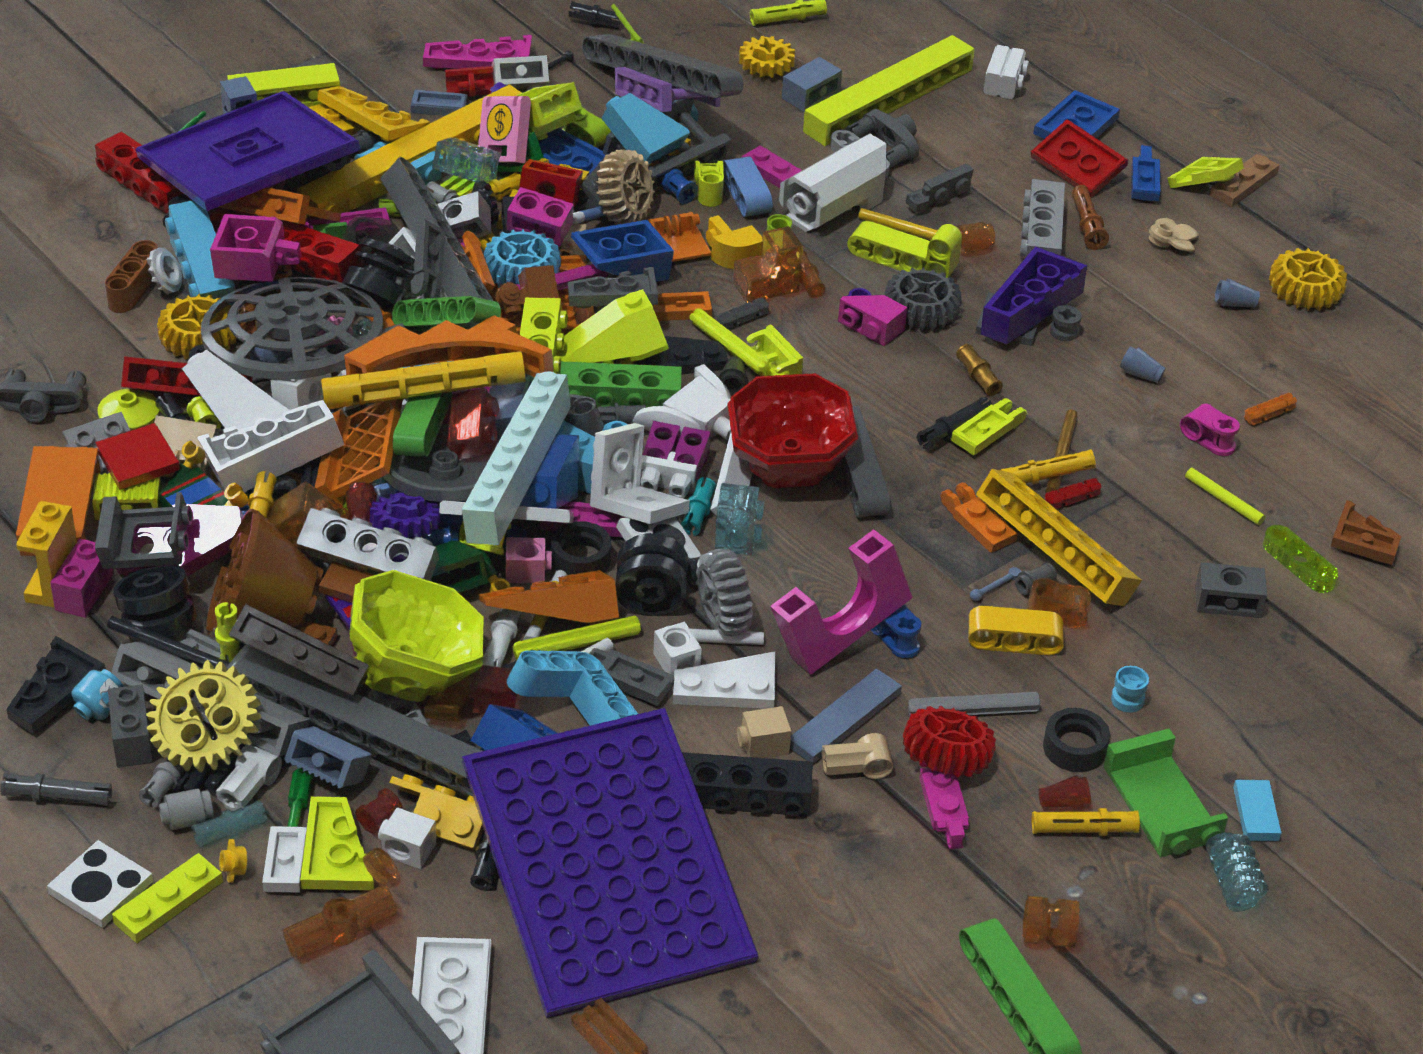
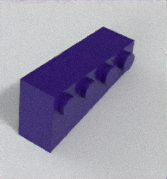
M1035 246L984 306L981 335L1008 344L1051 315L1056 307L1066 305L1082 294L1087 265Z

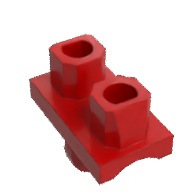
M493 67L445 70L446 92L468 94L469 97L489 95L492 92L490 90L491 87L494 86Z

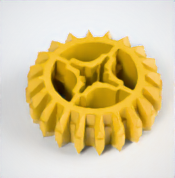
M1296 248L1294 252L1286 250L1285 254H1279L1278 258L1274 260L1270 270L1269 285L1272 286V292L1277 294V299L1286 300V305L1294 304L1296 308L1305 307L1308 311L1310 308H1315L1320 311L1322 307L1330 309L1332 304H1337L1346 290L1347 273L1344 272L1345 266L1340 265L1338 259H1331L1330 254L1324 255L1319 250L1314 252L1310 251L1309 248L1306 251Z
M200 294L197 297L187 295L186 299L183 300L176 298L175 304L168 303L166 309L161 310L157 323L159 340L165 346L166 351L173 352L174 357L183 355L184 359L187 360L190 350L203 344L201 340V322L205 313L221 298L213 299L212 295L207 297H201ZM229 304L217 313L211 320L210 325L226 319L231 305ZM229 327L212 333V337L227 351L230 350V345L236 343L237 337L233 335Z

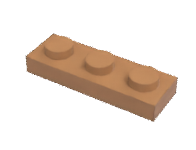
M1256 154L1243 164L1244 169L1234 174L1235 177L1233 179L1217 182L1213 185L1210 196L1233 207L1278 174L1279 164L1265 156Z

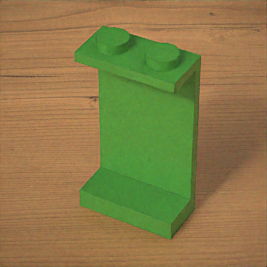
M1170 728L1108 744L1104 762V769L1131 811L1138 810L1140 826L1160 858L1172 854H1182L1193 848L1204 845L1211 846L1222 841L1228 821L1225 813L1215 816L1209 815L1173 760L1172 752L1176 737Z

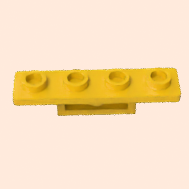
M404 774L403 779L391 777L389 783L396 789L419 796L413 813L436 821L437 838L476 851L484 828L473 796H468L467 800L454 797L456 794L454 790L440 785H436L434 790L424 787L423 780Z

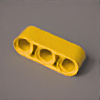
M978 606L969 613L968 639L971 646L980 650L1055 655L1062 651L1064 647L1063 619L1059 614L1051 611Z

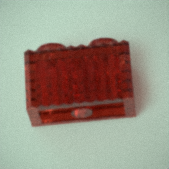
M484 387L452 394L447 448L457 454L458 460L493 453V442L497 440L495 417L499 415L500 408L497 399L492 397Z

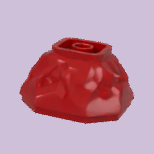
M816 373L757 376L730 397V401L727 403L735 454L749 462L750 471L760 477L767 486L773 488L814 486L820 483L823 476H826L835 469V465L847 455L858 440L851 396H849L848 391Z

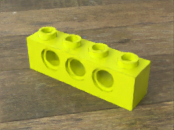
M525 297L520 335L552 349L553 372L560 374L561 357L558 356V353L564 350V333L561 332L562 328H567V310H562L561 298Z

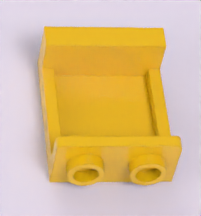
M40 501L16 543L18 551L34 553L36 556L37 569L24 591V599L27 603L54 607L50 582L77 543L71 506Z

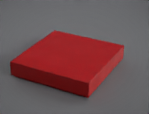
M156 423L95 442L99 456L119 490L180 470L178 459Z

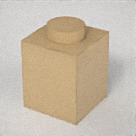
M783 706L743 712L742 726L737 727V738L739 746L745 747L748 757L766 758L789 754L791 728Z

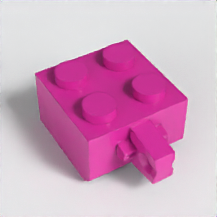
M224 214L210 248L214 277L229 280L273 282L279 265L299 264L302 257L300 243L285 240L283 222L276 217Z

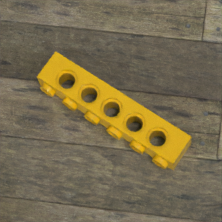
M991 469L976 495L1104 603L1125 606L1142 579L1013 473Z

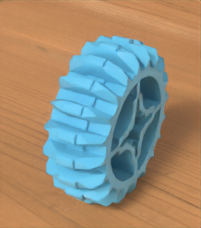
M512 229L508 234L501 232L500 237H492V241L486 243L484 258L494 284L497 283L498 288L507 282L519 284L518 275L524 268L553 265L554 272L559 273L561 267L558 245L554 244L552 238H546L545 233L538 235L535 230L525 232L523 229L521 232H515Z

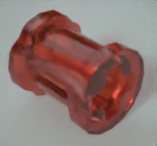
M383 788L378 792L377 798L367 805L363 804L355 810V814L363 828L369 833L375 834L379 831L382 822L385 819L389 820L395 809H403V806L394 792Z

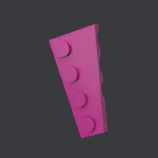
M523 35V40L511 41L510 36L499 37V42L486 43L484 38L473 39L470 43L463 45L459 40L426 43L423 54V67L435 69L491 66L495 58L527 57L531 54L532 35Z

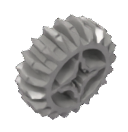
M729 548L715 549L700 555L697 562L696 574L698 580L696 583L701 600L700 605L703 607L704 616H706L708 624L711 625L712 630H718L723 637L730 635L732 637L748 631L753 616V603L750 595L752 592L749 589V581L746 578L745 569L742 568L741 560Z

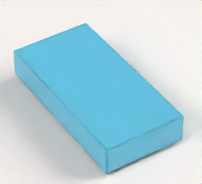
M1235 780L1233 789L1244 840L1279 841L1281 829L1270 781Z

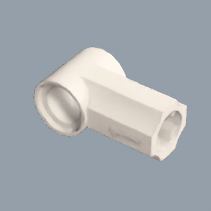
M245 745L241 750L243 755L237 757L235 769L216 790L217 799L223 803L225 808L233 812L239 809L243 810L263 784L269 786L275 782L282 767L281 757L256 746Z

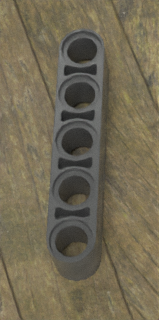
M855 405L852 407L858 440L847 455L838 463L856 517L888 515L890 512L888 489L860 407Z

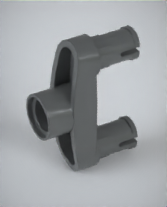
M873 109L864 114L863 118L845 128V130L851 131L859 138L869 133H874L892 148L886 152V159L890 162L889 169L900 162L909 161L919 155V147L914 138L917 132L916 125L907 114H903L895 119L887 113Z
M14 368L9 369L5 380L0 383V406L8 410L20 412V415L30 422H40L47 414L74 411L82 401V390L87 381L86 375L81 371H77L74 377L75 371H70L67 374L65 384L25 382L26 374L23 370L16 369L14 374Z

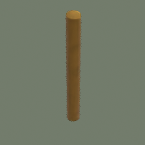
M1070 409L1066 411L1055 457L1068 455L1078 416L1075 410ZM1062 476L1049 478L1046 493L1053 490L1059 491Z

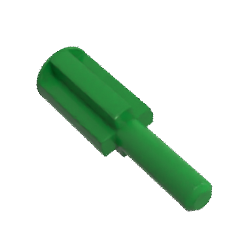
M296 769L292 773L288 795V806L291 810L287 827H298L301 810L305 809L308 804L313 774L309 775V772H303V769Z

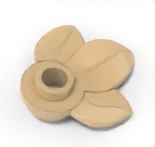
M1160 218L1149 229V240L1157 246L1169 247L1172 245L1179 250L1195 251L1190 241L1197 239L1199 234L1189 225H1177L1172 219Z

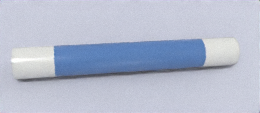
M603 206L574 212L572 225L607 215L602 212Z

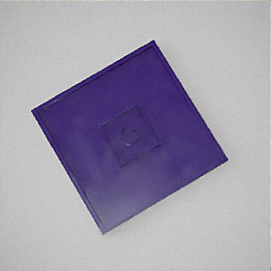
M285 91L139 146L136 148L137 157L203 209L209 211L361 149L357 139Z

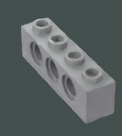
M1032 179L1031 189H1025L1020 256H1025L1026 258L1035 246L1061 255L1065 183Z
M310 508L296 543L299 550L307 557L329 564L334 561L374 575L396 570L430 581L439 559L436 547L427 539L415 537L414 540L403 537L399 531L384 527L383 530L371 527L369 522L360 518L345 519L340 517V514L328 508H322L321 511ZM343 533L346 535L341 542L333 543L330 541L335 534ZM368 543L377 544V547L372 552L365 553L361 551L363 546ZM398 553L408 554L407 559L403 562L392 561L393 557Z

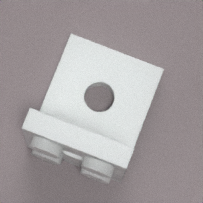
M633 423L596 432L593 444V471L591 473V507L648 524L689 513L690 500L640 486L644 425Z

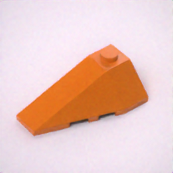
M600 570L558 577L559 584L545 581L533 582L530 585L531 590L524 591V587H510L479 594L480 602L486 606L585 623L590 622V625L619 618L615 579Z

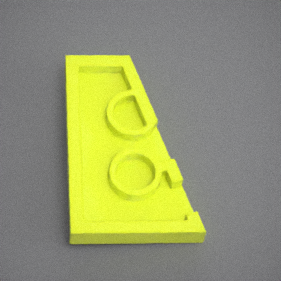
M311 796L300 879L301 889L374 890V881L366 863V856L357 835V828L347 797Z

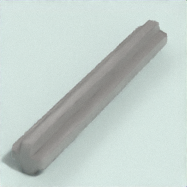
M1037 692L911 698L908 702V713L910 716L916 713L917 709L926 710L927 706L938 709L939 706H943L945 709H952L954 707L956 711H966L968 715L1037 712L1040 709V697Z

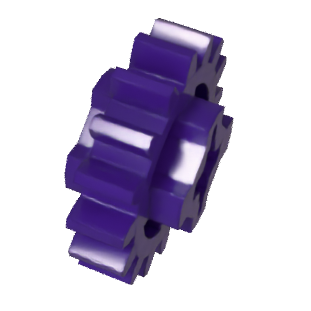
M404 493L390 494L388 499L379 497V502H372L370 523H372V527L381 530L384 527L395 529L403 537L412 539L421 537V533L430 535L432 534V529H438L440 524V508H438L437 502L430 503L429 500H424L421 496L413 497Z

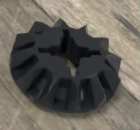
M484 180L475 182L472 193L479 191L490 206L491 225H493L495 222H498L500 211L497 205L498 201L495 198V192L492 191L491 185Z

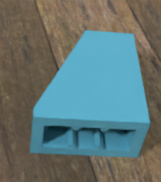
M631 93L621 98L619 96L612 98L606 104L607 109L601 118L626 150H636L638 154L643 155L644 161H648V164L680 148L690 133L686 127Z

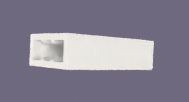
M208 350L193 355L188 360L187 365L182 368L225 429L236 426L240 430L254 426L255 420L263 417L278 419L282 417L284 411L289 410Z

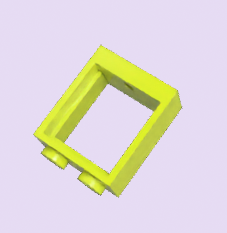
M574 82L535 87L516 95L528 96L531 100L529 128L541 127L582 109Z

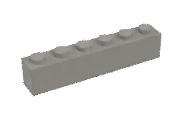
M139 641L120 644L111 673L121 682L130 686L143 684L145 693L160 699L161 695L156 688L163 687L167 689L170 685L166 677L178 679V668H182L186 674L189 673L191 663ZM218 689L212 690L207 695V698L213 697ZM192 692L190 696L201 713L203 721L210 723L205 715V709L197 699L196 693ZM255 694L254 696L261 702V705L255 709L258 710L262 717L259 720L252 721L258 728V732L248 733L247 737L252 744L277 756L286 755L294 731L308 728L310 719ZM187 706L181 707L180 710L185 711ZM232 717L225 718L221 726L227 725L232 720Z

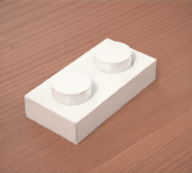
M270 827L262 882L263 892L300 893L307 827Z

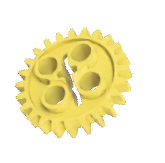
M206 660L203 669H199L193 662L191 663L189 673L186 674L182 668H178V679L166 677L170 686L167 689L163 687L156 688L161 698L150 699V703L156 711L146 713L149 720L153 722L147 726V730L153 736L150 741L156 748H159L157 751L163 758L168 757L169 762L173 766L180 763L185 771H188L194 764V767L199 772H202L205 763H208L213 770H217L218 760L220 759L227 765L230 764V753L233 752L238 756L243 755L239 745L241 743L246 745L252 744L247 734L258 732V728L252 721L259 720L262 717L258 710L255 709L261 705L259 699L254 696L257 691L252 684H249L250 681L244 673L239 675L240 673L234 666L227 670V667L221 661L214 669L209 660ZM218 689L213 697L207 698V695L212 690ZM192 692L196 693L199 703L205 709V715L218 736L216 740L212 739L209 729L203 723V717L190 696ZM187 706L182 714L176 715L181 707ZM232 717V720L227 725L221 726L225 718ZM201 734L196 742L190 743L193 736Z

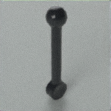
M566 51L564 56L550 62L548 69L564 61H572L574 58L573 52Z

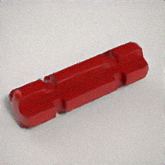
M1090 478L1084 480V484L1078 482L1058 489L1059 492L1057 490L1047 492L1044 500L1055 509L1062 507V504L1067 506L1087 499L1086 496L1088 498L1098 496L1101 493L1102 486L1097 478Z

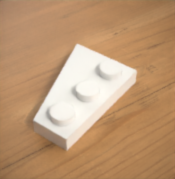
M775 651L674 670L673 704L759 709L774 707Z

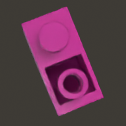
M885 295L843 296L840 299L838 322L885 346L905 330L908 307Z

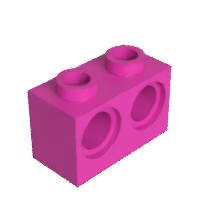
M520 187L507 209V230L511 231L513 229L515 232H521L523 229L525 232L535 230L538 235L545 233L546 238H552L554 244L560 247L573 224L574 204Z
M79 538L51 580L50 584L55 611L86 618L113 576V569H103L95 550L96 542Z

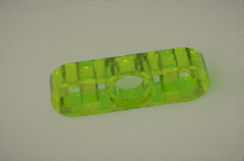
M1272 525L1266 529L1263 547L1282 565L1316 592L1328 593L1335 588L1338 570L1286 526ZM1292 556H1302L1305 557L1308 561L1301 562L1295 560Z

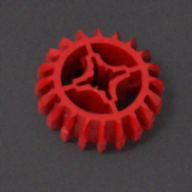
M927 706L926 710L917 709L916 713L910 715L903 732L904 751L910 754V759L919 761L921 767L931 768L932 772H942L944 776L946 774H953L956 777H960L963 774L967 777H972L973 773L981 774L983 769H988L996 749L994 731L988 728V724L979 721L977 716L968 715L966 711H956L954 707L952 709H945L943 706H939L938 709Z

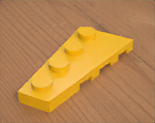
M341 86L318 90V101L327 105L329 109H334L341 113L346 119L363 126V129L379 135L384 141L393 142L430 124V121L423 118L418 122L412 120L411 114L405 111H399V113L391 112L388 110L389 105L385 103L367 102V96Z

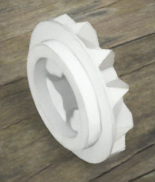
M157 248L150 251L147 263L150 266L148 272L152 275V282H156L157 288L163 290L166 294L178 291L182 284V272L176 258L165 248Z

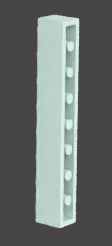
M546 371L537 373L462 508L467 543L500 544L571 407L567 374H556Z

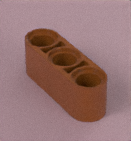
M141 240L133 244L106 278L108 308L112 312L125 313L130 311L153 283L152 275L148 272L150 266L147 263V259L150 257V251L158 248L155 242Z

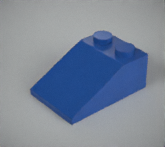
M648 220L571 233V238L599 270L618 276L621 272L629 271L631 276L644 274V268L653 267L656 282L668 280L670 277L674 250Z

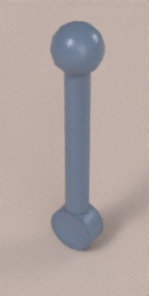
M1016 567L1010 568L1008 574L980 590L973 589L970 592V598L975 602L980 601L982 595L1009 580L1015 581L1021 570Z

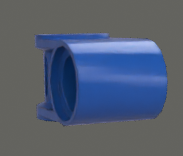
M905 604L871 629L873 634L878 636L890 648L892 653L898 657H914L920 651L917 635L921 631V621Z

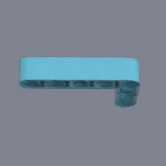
M523 651L520 653L507 678L506 683L508 687L521 696L570 697L590 726L638 714L601 662L586 652Z

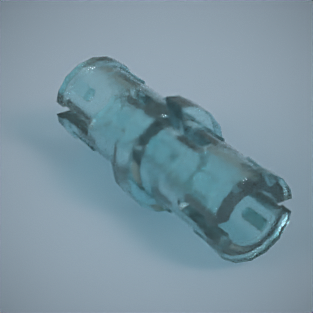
M258 800L253 804L232 812L228 809L221 811V816L191 826L192 833H196L194 839L197 845L202 847L207 843L228 835L230 838L236 837L239 831L267 822L266 814L262 815L265 809Z

